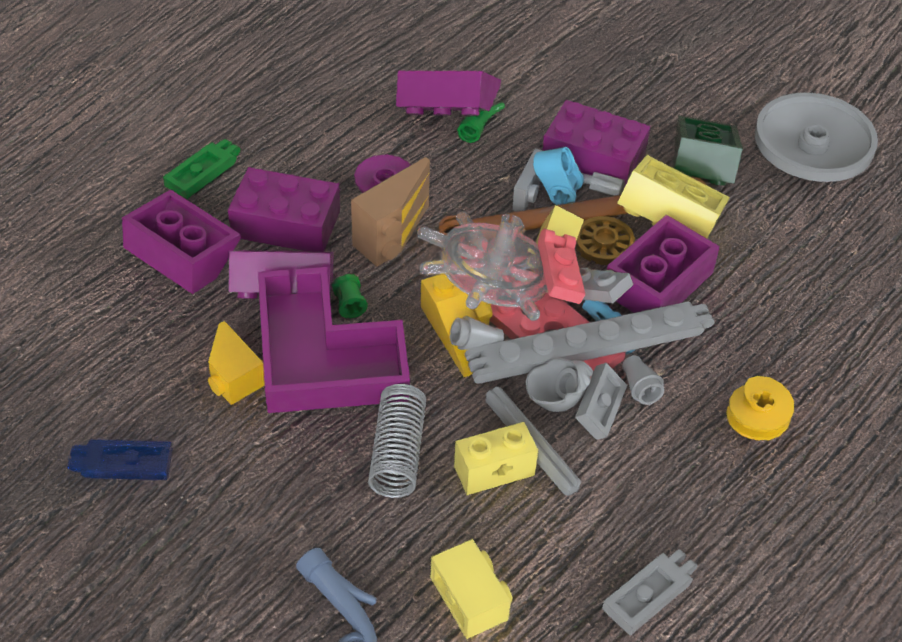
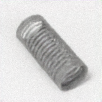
M394 384L386 387L381 393L368 484L372 490L384 497L401 498L410 495L416 487L426 397L420 389L412 385ZM397 394L410 395V396H413V397L417 398V399L421 402V404H420L417 400H414V399L409 398V397L399 396V397H392V398H390V399H387V398L390 397V396H392V395H397ZM403 399V400L412 401V402L416 403L417 405H419V407H417L416 405H413V404H411V403H408V402H401V401H399V402H391V403H389V404H388L387 402H389V401H391V400ZM391 405H408L416 409L412 410L407 407H392ZM396 443H407V444H409V445L406 446V445H403V444H396ZM387 452H393V453H398V454H406V455H408V456H402V455H396V454H389V453H387ZM391 457L396 459H404L407 461L389 460L387 458ZM383 473H389V474H394V475H403V476H406V477H392V476H387V475H385V474H383ZM377 474L392 480H410L403 483H394L379 478ZM374 477H376L379 481H381V482H383V483H385V484H389V485H394V486H403V485H406V484H410V485H409L408 487H404V488H391V487H387V486H384V485L378 483V482L374 479Z

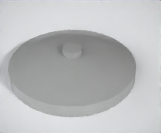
M793 93L772 100L761 110L755 127L756 144L769 162L788 174L811 181H841L862 173L871 164L878 145L875 127L864 113L843 100L818 93Z

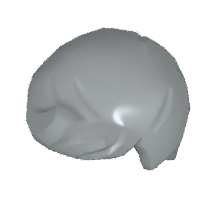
M553 357L547 363L535 367L529 372L526 379V390L529 397L539 406L552 412H564L574 407L584 396L586 388L590 385V376L594 371L583 361Z

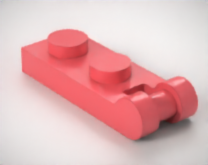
M544 228L539 235L538 248L548 294L554 298L580 304L586 293L575 253L576 238L566 234L558 236L555 235L554 231Z

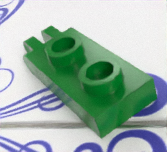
M223 139L217 144L211 142L163 176L164 186L187 200L232 167L241 149L227 139Z

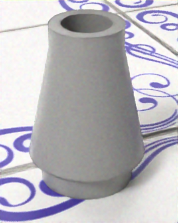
M468 316L456 318L450 330V342L452 345L457 346L459 350H468L504 340L502 329L494 328Z
M637 355L630 356L624 360L622 368L626 373L633 399L644 405L657 402L664 394L663 379Z

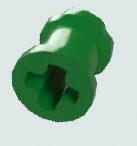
M345 274L337 277L331 287L334 295L339 300V314L344 318L350 319L361 316L366 312L368 303L366 298L361 295V284L358 276Z

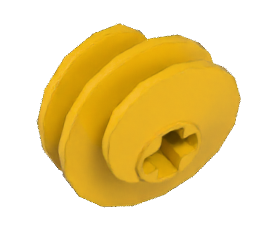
M755 376L749 378L745 385L733 392L726 411L727 419L732 428L746 438L771 440L781 436L788 429L794 413V400L789 390L780 382L770 377Z

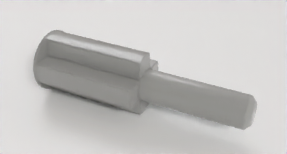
M594 172L593 176L582 173L584 183L590 185V190L611 196L621 195L624 190L625 180L598 172Z

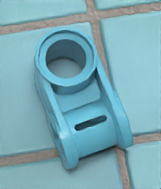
M563 147L537 152L533 159L534 170L544 185L550 200L555 205L575 202L577 197L576 191L582 187L584 177L574 160L571 150Z

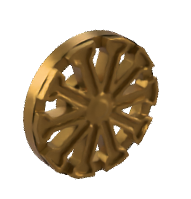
M606 216L592 217L583 221L576 240V249L583 258L590 262L592 260L599 265H609L635 242V237L631 228L616 218Z

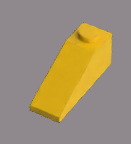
M452 270L421 280V309L463 377L472 375L473 372L470 371L469 362L465 357L466 350H459L457 346L452 345L450 342V330L456 318L468 316L477 320L465 290Z

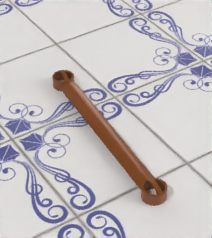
M691 177V178H693V179H695V180H697V181H699V182H701V183L707 185L703 180H701V179H699V178H696V177ZM621 195L557 205L584 219L583 221L598 216L610 217L628 214L624 207L617 203ZM554 206L468 220L461 216L450 215L440 221L438 239L447 248L459 249L468 244L469 240L538 229L542 227L543 222ZM449 229H459L464 233L460 235H449L445 233V231Z

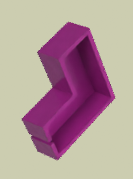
M327 267L296 269L298 294H291L289 270L258 272L264 381L268 413L380 404L381 393L386 387L394 384L410 385L403 320L332 325ZM397 394V395H392V396L388 397L387 399H390V398H392V397H399V396L409 397V395ZM397 399V400H391V401H389V402H387V403L399 402V401H401V402H408L409 400Z

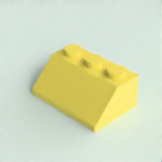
M646 155L633 170L617 203L622 205L627 213L637 217L643 216L652 221L653 226L665 215H668L708 239L730 197Z

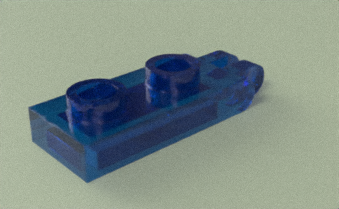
M89 440L87 445L72 446L70 452L72 458L69 459L67 468L74 472H81V475L86 478L168 480L173 451L172 444L167 441Z

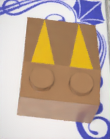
M427 157L351 200L352 246L376 267L388 260L394 259L402 252L429 207L430 160Z

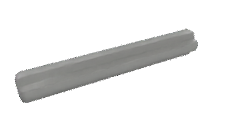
M501 387L489 390L486 393V403L506 426L525 422L538 449L537 463L561 492L566 496L577 492L580 489L581 480Z

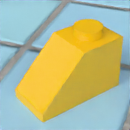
M225 321L219 323L208 361L211 376L208 378V383L217 396L222 395L232 405L265 386L264 365L261 359Z

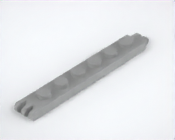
M683 302L470 348L465 351V357L469 362L470 371L473 372L474 382L480 384L529 373L533 368L547 363L553 357L585 361L698 336L704 332L705 328L711 327L715 321L712 315L709 314L706 304L693 306L691 302Z

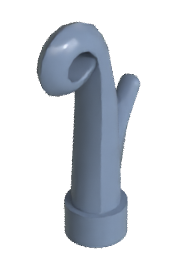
M314 548L304 554L297 562L296 568L307 582H312L356 631L343 636L339 642H377L374 627L365 610L358 602L375 605L377 602L376 597L358 589L332 567L331 560L321 548Z

